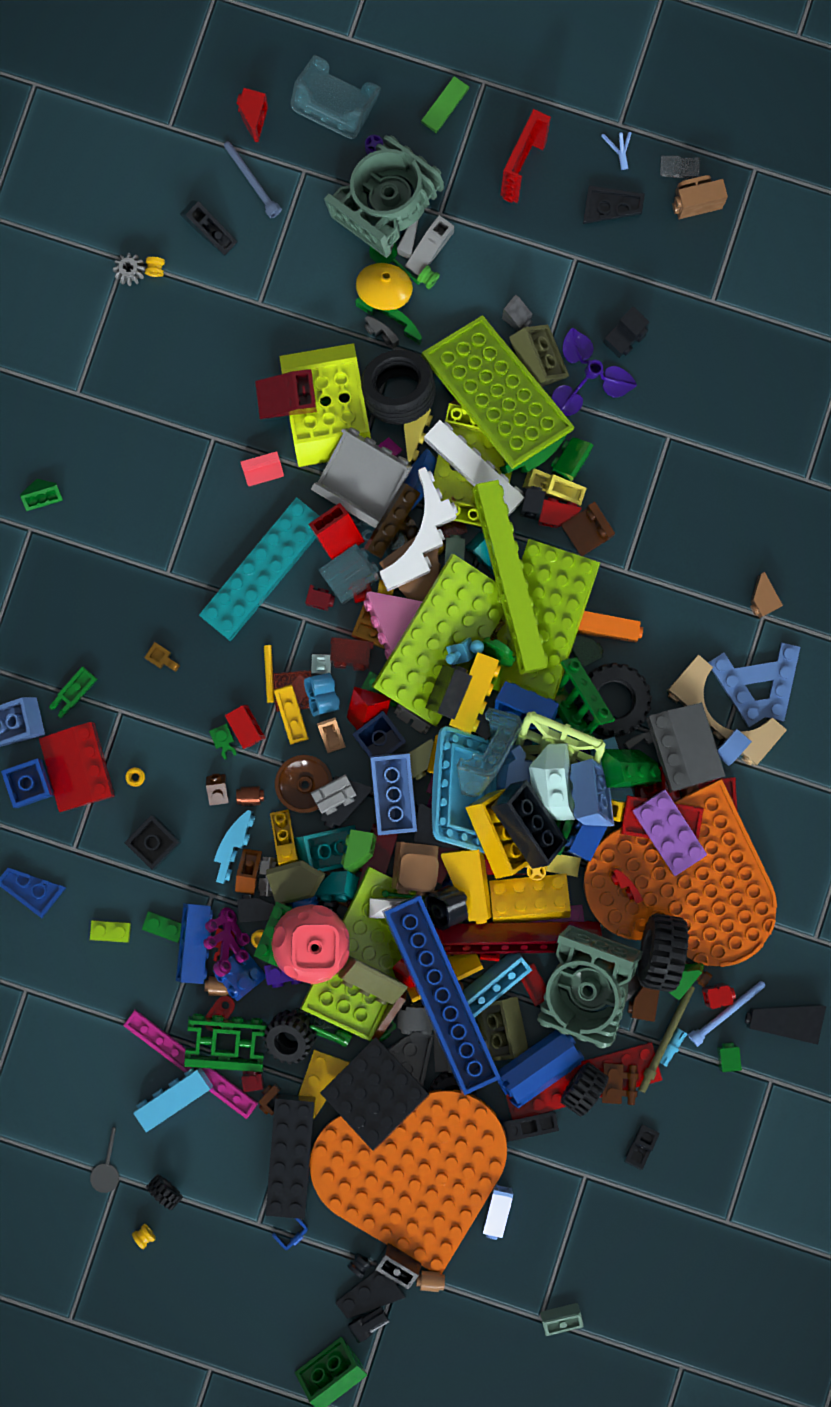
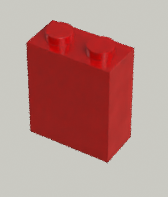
M341 503L308 524L333 563L365 542L349 513Z

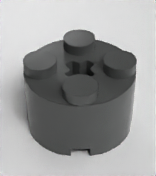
M406 1001V1005H402L397 1013V1028L401 1029L402 1034H412V1031H420V1034L425 1035L432 1034L434 1029L422 1001L414 1003Z

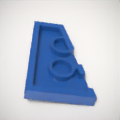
M7 868L0 877V887L40 918L45 916L66 889V887L11 868Z

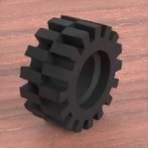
M159 1174L146 1186L150 1195L169 1210H173L183 1198L180 1191Z

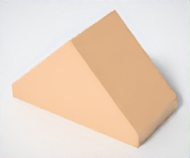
M336 718L317 723L327 753L346 747Z

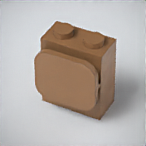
M705 175L680 182L675 191L676 197L672 207L674 214L678 215V219L722 209L728 198L724 180L720 179L711 182L710 175Z
M396 842L391 888L397 889V893L409 894V890L416 891V895L427 896L428 892H434L439 868L437 860L439 846Z

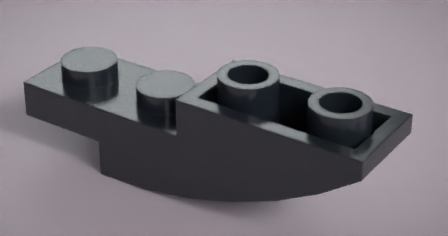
M555 1111L500 1122L504 1128L507 1142L559 1131Z

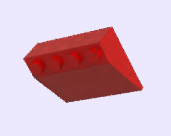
M84 723L39 739L59 812L115 797L95 723Z

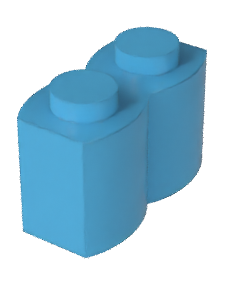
M330 673L304 679V687L309 698V707L313 716L339 710L340 700L334 691L335 680Z

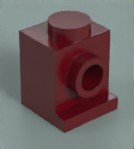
M310 585L305 602L306 606L328 611L329 607H333L335 596L329 594V590L323 588L314 590L315 587Z
M243 1071V1092L264 1089L263 1071Z

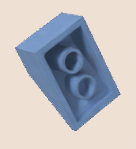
M22 697L0 705V747L45 735L37 697Z

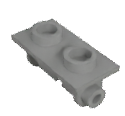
M398 705L399 707L394 712L397 714L396 717L407 724L410 719H413L412 728L421 734L422 732L424 734L428 732L432 724L402 705Z
M262 857L259 874H266L267 869L279 866L277 858ZM267 875L266 878H259L258 892H260V896H273Z

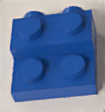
M235 954L228 958V961L231 963L230 972L223 977L215 974L216 979L224 984L228 994L235 998L236 1001L240 1000L266 978L265 973L250 955L246 961L239 963L235 958Z

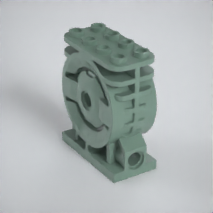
M392 135L390 137L384 136V144H377L375 146L376 151L365 156L356 165L351 175L350 186H342L333 196L328 193L324 198L330 216L386 258L391 254V246L399 239L400 231L407 229L418 221L425 208L430 205L429 199L435 200L437 197L436 191L442 192L444 190L441 171L436 166L431 167L427 164V161L422 156L413 154L408 146L399 144L398 140ZM406 181H408V182L412 185V187L414 188V191H415V192H414L413 196H412V192H411L410 186H409V184H408ZM363 190H365L366 192L369 193V200H370V204H371V206H372L373 209H370V208L368 207V204H367V198H368V196H367L366 193L363 192Z
M569 925L558 937L557 943L559 944L556 956L560 963L553 970L547 983L546 992L543 997L544 1002L541 1004V1012L538 1014L537 1020L543 1027L555 1028L562 1034L576 1036L580 1041H589L594 1043L595 1046L604 1049L611 1046L616 1040V1032L619 1029V1022L622 1019V1012L628 997V982L635 976L643 951ZM579 965H586L584 967L579 968L576 972L567 968L570 967L574 969ZM586 986H591L593 992L588 991ZM606 1004H607V1005H610V1006H608L607 1008H605V1009H603V1010L593 1011V1010H598V1009L604 1007Z

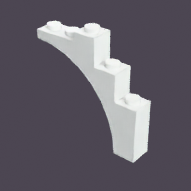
M426 467L418 470L425 501L421 528L406 553L395 563L380 571V576L387 591H391L430 573L431 562L428 556L424 557L423 555L443 546L445 538L441 529L437 530V527L455 520L456 513H458L454 502L450 503L449 499L441 502V499H443L439 488L435 489L432 483L435 481L431 471L427 472Z

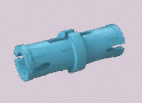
M678 1027L660 1061L666 1067L675 1052L678 1053L679 1046L688 1035Z

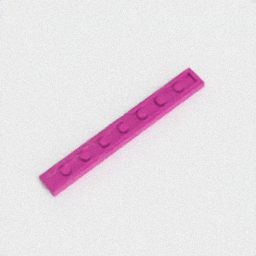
M135 1009L123 1026L183 1072L191 1069L192 1067H184L186 1047ZM202 1068L213 1084L209 1091L247 1119L258 1105V1102L215 1069Z

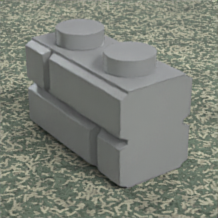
M346 774L311 792L322 814L326 812L327 815L337 811L336 807L342 803L344 806H347L354 802V797L357 796Z

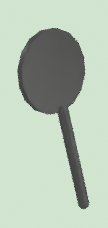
M115 1127L111 1131L106 1163L97 1165L90 1175L92 1187L101 1193L113 1191L119 1182L117 1169L109 1164L116 1131Z

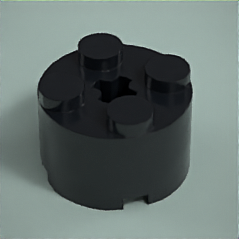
M447 885L428 894L424 899L425 907L433 920L432 923L438 930L448 929L468 919L467 896L463 891H459L454 886Z

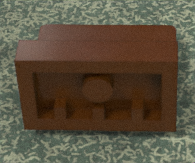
M595 501L588 505L587 509L561 525L580 556H584L615 535V532Z

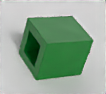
M734 1042L722 1043V1047H717L719 1069L721 1072L742 1070L739 1046L734 1045Z

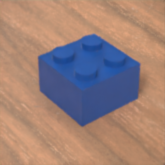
M37 758L1 771L13 808H20L54 796L42 759Z

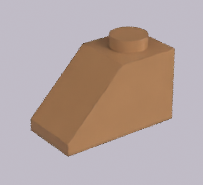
M765 572L758 576L751 599L752 605L750 606L754 615H758L759 618L783 606Z

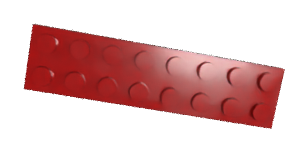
M652 1042L583 1060L581 1065L520 1108H517L510 1102L509 1099L512 1097H509L507 1094L506 1099L512 1120L566 1107L561 1103L562 1094L577 1071L588 1062L602 1072L603 1063L623 1064V1072H629V1065H637V1073L639 1075L638 1080H636V1087H639L644 1078L643 1073L646 1068H649L655 1055ZM659 1066L655 1071L657 1074L650 1084L662 1081ZM623 1079L622 1090H628V1079Z

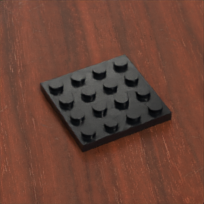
M376 1037L320 1092L373 1151L430 1096L424 1087Z

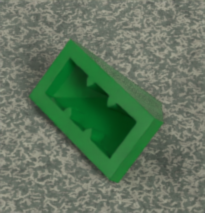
M36 479L20 494L26 511L63 501L57 483Z

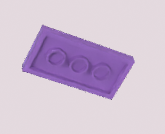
M665 789L632 810L674 876L707 856L702 845Z

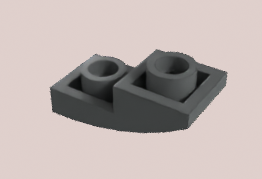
M365 317L366 324L364 327L370 335L374 334L377 338L383 334L381 337L386 345L390 344L393 348L399 345L398 337L386 325L372 317Z

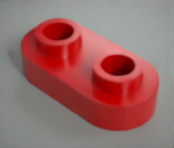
M221 996L205 1017L212 1018L213 1015L224 1016V1019H228L235 1009L234 999L230 996ZM225 1001L229 1003V1008L227 1009L222 1006V1003ZM205 1025L208 1030L213 1031V1026Z

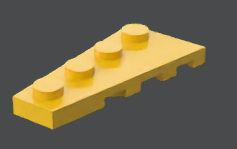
M315 1049L298 1095L316 1097L314 1118L326 1102V1099L320 1092L350 1063Z

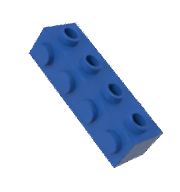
M183 903L176 981L203 984L204 979L207 977L205 961L208 960L209 949L204 946L203 942L204 939L211 936V932L205 928L206 922L213 917V911L210 910L211 906Z

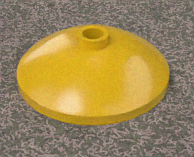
M371 264L359 273L356 280V291L362 301L379 310L400 308L409 301L412 294L413 286L410 277L404 270L392 264Z

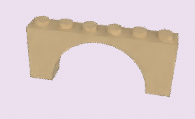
M697 655L667 690L669 693L668 697L675 703L679 701L684 707L702 702L710 729L713 730L712 734L721 741L723 739L725 741L733 730L718 724L709 714L704 702L705 681L713 667L701 656ZM769 718L763 725L754 730L742 731L741 733L752 742L742 752L741 755L743 757L741 759L749 766L751 764L754 766L758 765L787 729L774 718Z

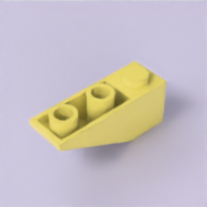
M431 409L419 419L403 424L409 465L418 458L420 451L417 448L419 443L423 444L424 436L426 435L424 433L425 427H429L433 419Z

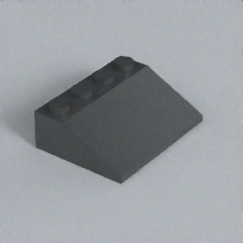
M702 702L654 714L646 719L669 793L725 777Z

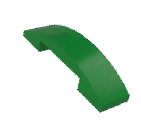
M361 298L356 299V307L371 316L375 310L379 311L405 327V337L419 345L422 343V337L418 329L398 309L379 310L367 305Z

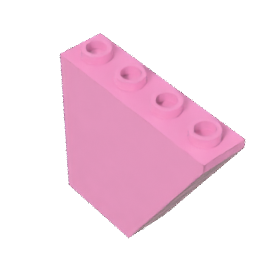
M370 591L366 594L364 607L371 614L372 626L377 628L378 640L380 644L384 645L385 656L388 660L423 601Z

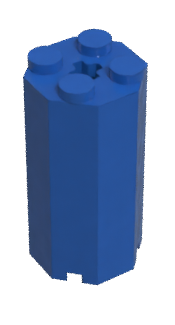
M556 1029L498 1070L501 1079L497 1080L504 1094L512 1097L509 1100L514 1106L520 1108L581 1065L584 1056L579 1050H576L574 1046L576 1042L570 1034H562Z

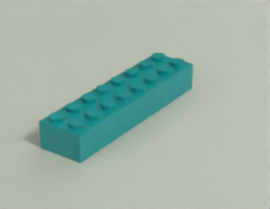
M296 497L199 616L231 642L316 539L308 524L320 516Z

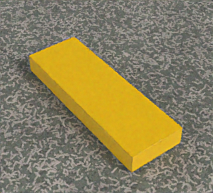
M290 684L274 689L290 745L309 740L293 685Z

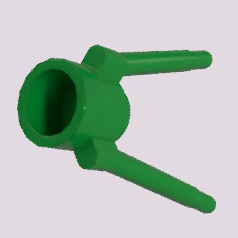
M310 1025L311 1029L317 1031L316 1035L332 1040L344 1047L348 1045L353 1033L339 1027L332 1034L324 1029Z

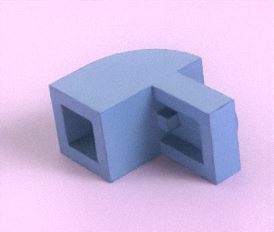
M735 729L717 747L720 759L730 766L752 741L738 729Z

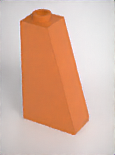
M584 611L577 634L636 643L638 638H642L643 627H640V621Z

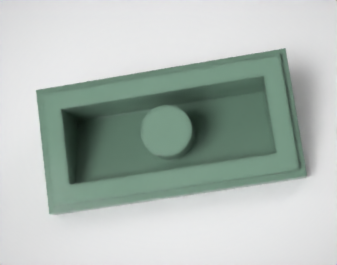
M578 1303L540 1313L546 1336L584 1327Z

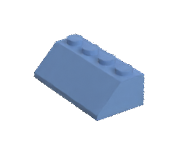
M410 754L370 756L377 834L388 835L417 832Z

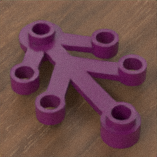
M228 907L220 911L217 919H211L205 924V928L209 932H214L220 925H223L222 932L215 936L207 937L203 942L207 949H212L218 942L222 941L220 960L213 966L215 974L219 977L227 975L231 970V963L228 961L229 946L239 963H243L249 958L247 951L241 950L238 944L245 946L250 942V937L248 934L241 932L236 924L237 917L235 912ZM231 930L237 937V943L231 934Z

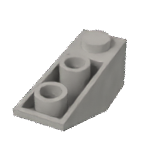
M439 215L429 227L405 266L419 276L422 270L431 264L454 234V225Z

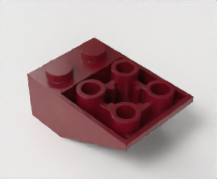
M311 369L292 371L255 381L260 419L317 412Z

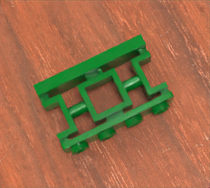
M203 1014L188 1016L187 1031H196L197 1035L195 1048H185L184 1067L262 1072L264 1055L263 1053H254L256 1036L265 1035L266 1022H263V1019L251 1018V1021L236 1016L232 1017V1019H224V1016L213 1015L212 1018L204 1017ZM201 1025L213 1026L212 1037L201 1036ZM240 1028L252 1029L251 1040L240 1039ZM217 1033L236 1034L234 1051L215 1050ZM200 1044L211 1045V1056L199 1055ZM239 1047L250 1048V1059L238 1058Z

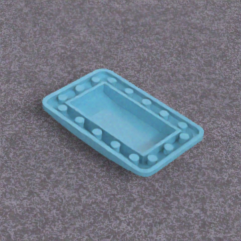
M448 726L439 730L436 745L432 788L433 835L439 841L470 850L479 849L481 853H485L465 807L489 792L496 791L498 747L491 740H485L482 737L470 735Z

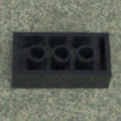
M528 780L511 783L491 806L532 869L549 866L568 842Z

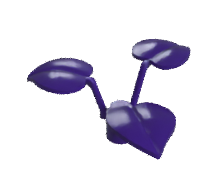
M571 328L565 336L562 352L565 359L570 363H577L580 360L582 364H587L585 368L586 377L574 391L567 385L557 387L551 398L566 417L577 413L581 409L583 398L576 393L589 378L595 379L600 375L601 379L605 380L602 385L603 390L607 395L614 398L624 396L637 386L633 377L620 367H608L604 373L603 364L599 360L586 361L593 354V344L587 336L574 328Z

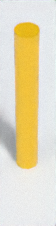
M265 645L264 660L267 703H274L271 645Z

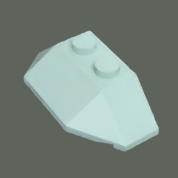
M567 743L548 744L529 766L531 787L551 817L556 821L576 819L573 813L575 806L571 794L573 788L570 780L571 770Z

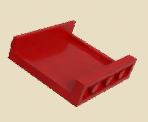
M533 109L503 171L501 196H503L504 200L511 203L513 201L518 203L522 182V176L519 175V172L532 146L544 150L547 143L551 117Z

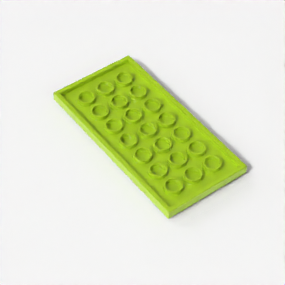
M483 315L422 352L421 356L429 363L434 373L512 469L574 430L572 423Z
M528 539L522 557L524 566L522 571L524 578L528 581V594L533 600V613L538 618V632L543 637V651L548 656L547 667L539 671L520 675L517 660L511 667L498 664L501 666L497 679L492 678L491 683L494 684L493 689L499 692L505 681L515 683L525 690L534 691L544 698L555 700L564 673L561 661L569 658L601 562ZM503 614L496 640L506 644L512 650V656H515L505 614Z
M451 554L371 687L433 726H437L443 715L425 707L442 666H450L446 662V656L448 655L446 647L461 643L471 637L472 641H483L484 638L491 636L504 614L497 583L455 554ZM475 657L472 658L469 662H464L455 665L467 669L468 674L473 665Z
M368 867L343 918V922L349 932V956L395 978L392 968L402 959V956L386 919L369 918V899L384 898L382 891L387 890L397 893V889L391 888V877ZM409 890V894L416 895V891ZM388 896V897L385 898V899H409V898ZM340 971L332 979L310 986L300 1009L371 1041L389 1004L388 1002L384 1005L375 1000L376 996L370 994L368 997L358 992L360 988L354 985L350 988L342 984V979L338 977Z

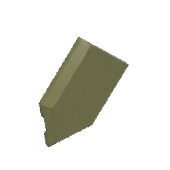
M303 860L266 870L275 902L283 904L314 897L326 874L321 870L311 867Z

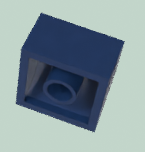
M384 711L352 734L369 758L375 755L391 754L406 743V740Z

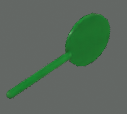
M395 243L391 254L387 258L370 246V257L374 262L388 264L393 262L404 270L416 284H420L395 259L397 256V246Z

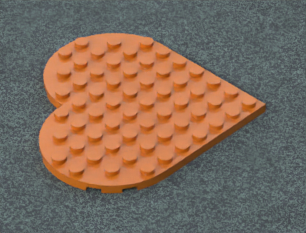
M718 779L674 801V803L704 808L698 841L707 853V856L678 875L674 876L656 847L648 838L620 834L621 828L600 841L591 861H588L586 864L584 893L593 915L612 933L629 940H642L646 923L651 915L658 913L681 917L687 922L688 926L687 957L694 962L702 963L706 966L720 967L732 966L751 958L764 946L763 944L771 935L776 922L777 900L775 891L722 779ZM615 867L632 881L641 894L643 901L636 904L633 900L628 899L625 889H628L627 887L621 889L618 885L615 886L610 877L613 874L611 868Z
M434 1090L428 1092L430 1096L375 1151L362 1140L341 1116L334 1118L318 1135L310 1157V1175L313 1186L321 1201L339 1217L387 1245L389 1243L421 1263V1266L442 1274L504 1170L507 1158V1139L504 1128L496 1113L484 1101L470 1093L464 1095L459 1090Z

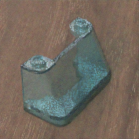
M313 55L294 83L291 107L296 113L347 138L355 139L369 116L380 94L381 87L374 83L366 82L359 89L330 75L327 61Z
M488 708L485 718L489 721L491 738L484 755L474 753L470 760L465 761L463 758H460L457 764L462 795L469 797L480 796L498 774L522 729V721L519 716Z

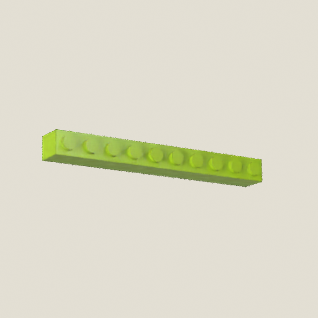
M499 480L476 484L472 488L520 675L542 670L547 667L548 656L543 651V637L537 628L538 618L533 613V600L528 594V581L523 575L522 570L524 566L518 556V543L516 540L514 541L513 524L509 522L508 518L509 508L503 499L504 489L499 484Z

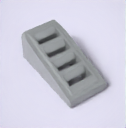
M418 221L407 228L397 247L398 255L408 260L413 252Z

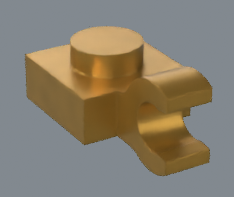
M154 642L144 657L160 669L164 664L175 672L180 667L179 664L169 658L171 652Z

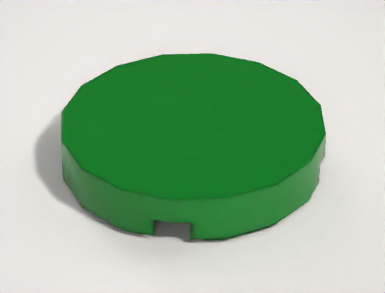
M490 637L484 638L482 641L484 644L483 652L487 656L499 660L498 664L506 667H511L514 664L516 656H512L513 652L506 644L496 639L492 641Z

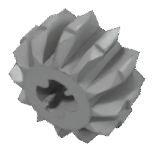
M127 253V258L120 255L121 261L115 260L117 266L113 267V271L116 273L115 278L120 279L121 284H125L127 281L128 286H131L132 281L138 284L137 278H144L142 274L145 272V267L142 266L144 262L143 260H138V255L135 254L131 257V254ZM128 267H132L130 269L131 272H127L126 269L128 270Z

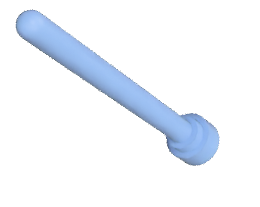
M763 981L758 982L733 1002V1005L727 1007L703 1028L691 1031L688 1037L698 1047L703 1043L705 1035L765 987V983Z

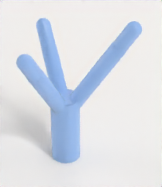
M628 132L625 143L623 141V133H619L620 150L605 134H602L601 137L619 155L621 170L629 169L626 150L631 132Z

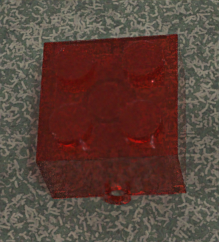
M331 638L330 662L334 664L335 668L346 669V666H353V670L365 671V668L370 667L371 650L373 649L374 642Z

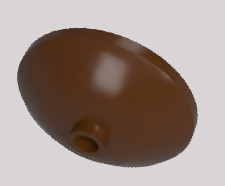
M298 755L288 759L279 768L275 778V790L279 800L288 809L299 813H309L319 809L311 792L332 782L333 779L330 770L321 760L310 755ZM304 781H308L309 786L307 788H303L302 783Z

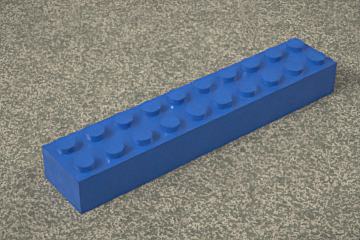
M416 895L383 910V915L461 1092L467 1095L501 1079L421 895Z

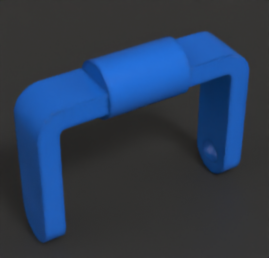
M295 1218L304 1229L298 1232L287 1245L275 1233L272 1234L274 1239L285 1250H288L293 1245L296 1246L304 1238L303 1235L307 1232L308 1226L301 1219Z

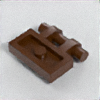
M603 1063V1073L609 1078L602 1093V1103L622 1104V1096L628 1097V1105H635V1097L638 1094V1091H636V1080H638L639 1075L637 1073V1065H629V1072H623V1064ZM623 1079H628V1090H622Z

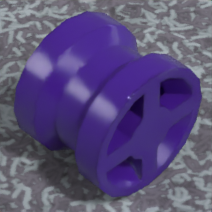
M370 135L365 140L367 155L376 151L375 146L377 144L383 145V140L380 136Z

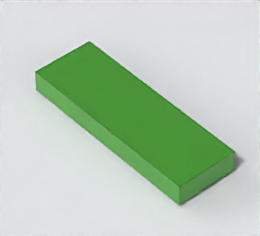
M454 76L421 120V123L437 133L465 96L469 86Z

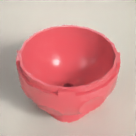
M309 904L295 907L287 911L279 919L274 929L271 945L275 962L287 976L312 985L332 979L345 966L349 958L350 939L343 920L334 911L322 905ZM313 944L318 945V949L315 951L311 950Z

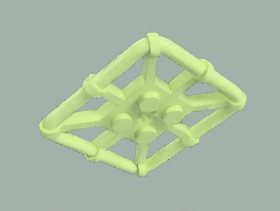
M534 711L528 712L525 716L522 726L517 732L518 738L515 745H520L525 751V760L532 761L537 757L531 754H540L548 744L567 743L570 767L571 764L578 763L577 760L585 761L588 759H593L601 765L606 744L602 739H597L571 728L569 724H561ZM533 723L543 735L529 730L530 724ZM549 727L562 732V734L552 729H549ZM567 735H570V736L575 737V738H577V739H579V740H582V741H578V740L573 739V738H571V737H569V736H567ZM526 739L540 744L523 746ZM595 749L596 753L593 757L579 750Z

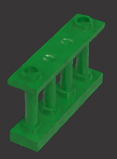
M577 657L563 660L561 665L565 673L562 676L554 700L559 704L557 713L564 725L569 724L571 728L595 737L593 732L598 725L614 722L615 718ZM569 679L575 686L570 694H568L564 687ZM580 694L584 704L578 710L574 700ZM588 710L594 717L589 725H587L583 718Z

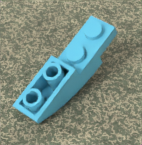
M247 810L241 815L221 841L214 859L215 862L221 863L216 882L225 884L226 880H230L232 870L229 868L231 862H235L237 856L235 847L243 849L244 845H248L250 834H247L249 826L253 827L255 816L252 815L253 811Z

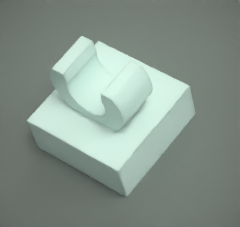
M312 654L311 674H331V655Z

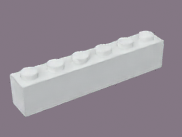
M439 420L424 436V441L473 486L479 483L499 480V484L504 489L503 499L504 503L508 505L509 517L523 502V492L517 486H511L508 483L509 479L501 473L499 475L494 470L495 466L487 460L485 462L480 457L481 453L474 447L471 449L466 444L467 441L463 436H457L452 431L451 425Z

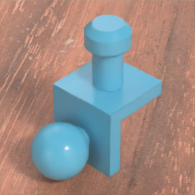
M471 637L461 643L447 646L448 655L446 656V662L450 665L469 662L476 656L477 652L482 653L484 651L483 642L480 640L472 641Z

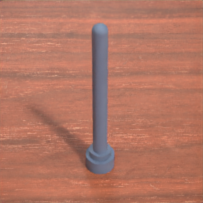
M226 141L224 143L225 149L266 205L265 212L269 218H274L282 211L278 203L271 201L233 145Z

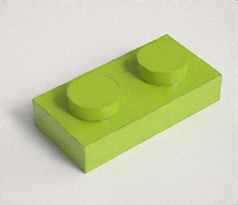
M92 920L90 940L129 943L131 923Z

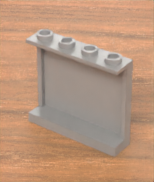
M352 427L342 429L343 435L319 481L313 484L311 490L336 505L341 503L347 512L376 528L413 466L408 464L409 461L401 456L397 458L392 455L393 452L386 447L380 448L375 445L376 441L369 437L363 438L359 435L360 432Z

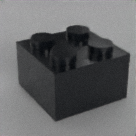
M151 815L124 843L151 870H155L179 846L181 841L156 816Z

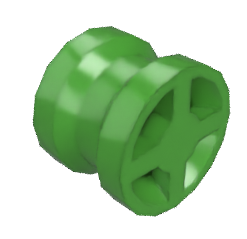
M427 265L418 276L417 281L424 283L426 288L430 290L437 282L440 274L433 272L431 267Z

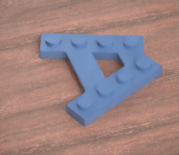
M780 643L776 662L734 668L725 653L708 662L713 667L712 672L748 728L763 718H774L777 721L784 722L800 651L799 646ZM772 681L769 698L755 701L745 686Z

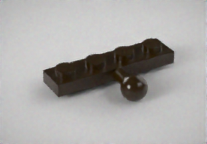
M403 482L364 549L381 559L398 530L403 531L408 540L417 536L419 532L418 527L414 525L407 526L403 522L421 494L419 491Z

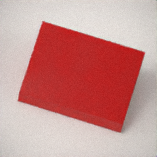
M354 687L347 719L358 730L382 711L387 715L391 699L382 694Z

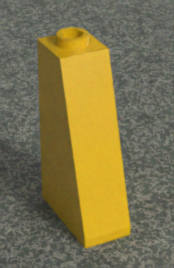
M465 849L442 853L441 858L454 887L459 891H463L467 896L466 905L469 922L475 921L476 924L487 923V920L492 917L484 853H481L479 849Z

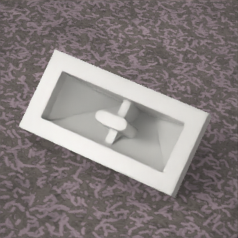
M370 898L369 918H385L383 910L407 899Z

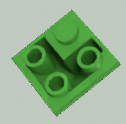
M351 829L350 835L346 836L345 845L347 850L343 854L341 861L346 871L355 875L373 856L377 839L374 833Z

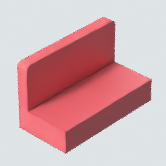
M277 451L241 461L249 487L284 477Z

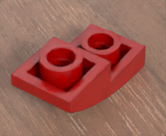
M615 867L611 868L613 874L610 877L615 886L618 885L621 889L627 887L628 889H625L628 899L633 900L636 904L643 901L641 894L632 881Z

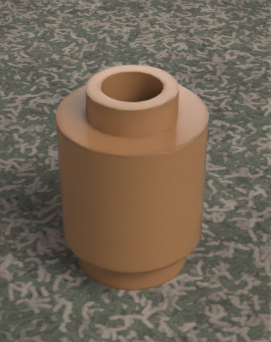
M209 976V980H205V992H208V996H227V988L215 976Z
M421 1270V1274L416 1279V1286H420V1291L439 1292V1290H444L445 1274Z

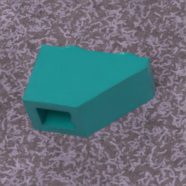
M349 871L332 872L319 885L315 896L320 899V902L329 903L331 901L347 902V900H352L357 891L359 877Z

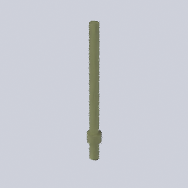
M691 986L683 995L649 1068H646L643 1073L644 1078L638 1089L640 1092L645 1093L651 1080H654L657 1074L655 1071L695 990L694 987Z

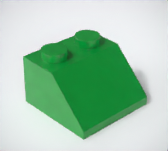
M572 437L570 441L566 440L561 448L564 452L560 457L556 456L551 464L554 467L552 473L573 482L594 445Z

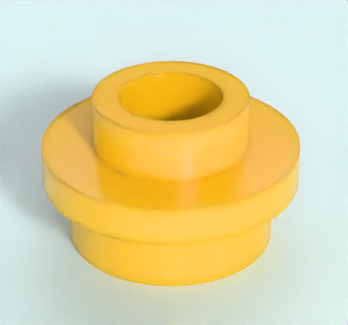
M131 768L127 771L126 781L130 786L138 787L143 784L145 774L140 768ZM134 774L139 775V779L137 781H134L132 779V776Z

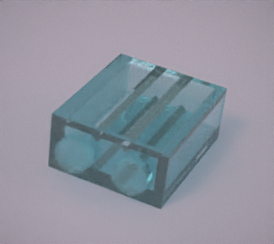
M356 544L318 569L342 605L380 579L377 574L379 569L374 562L370 563L367 560L369 555L365 549H359Z

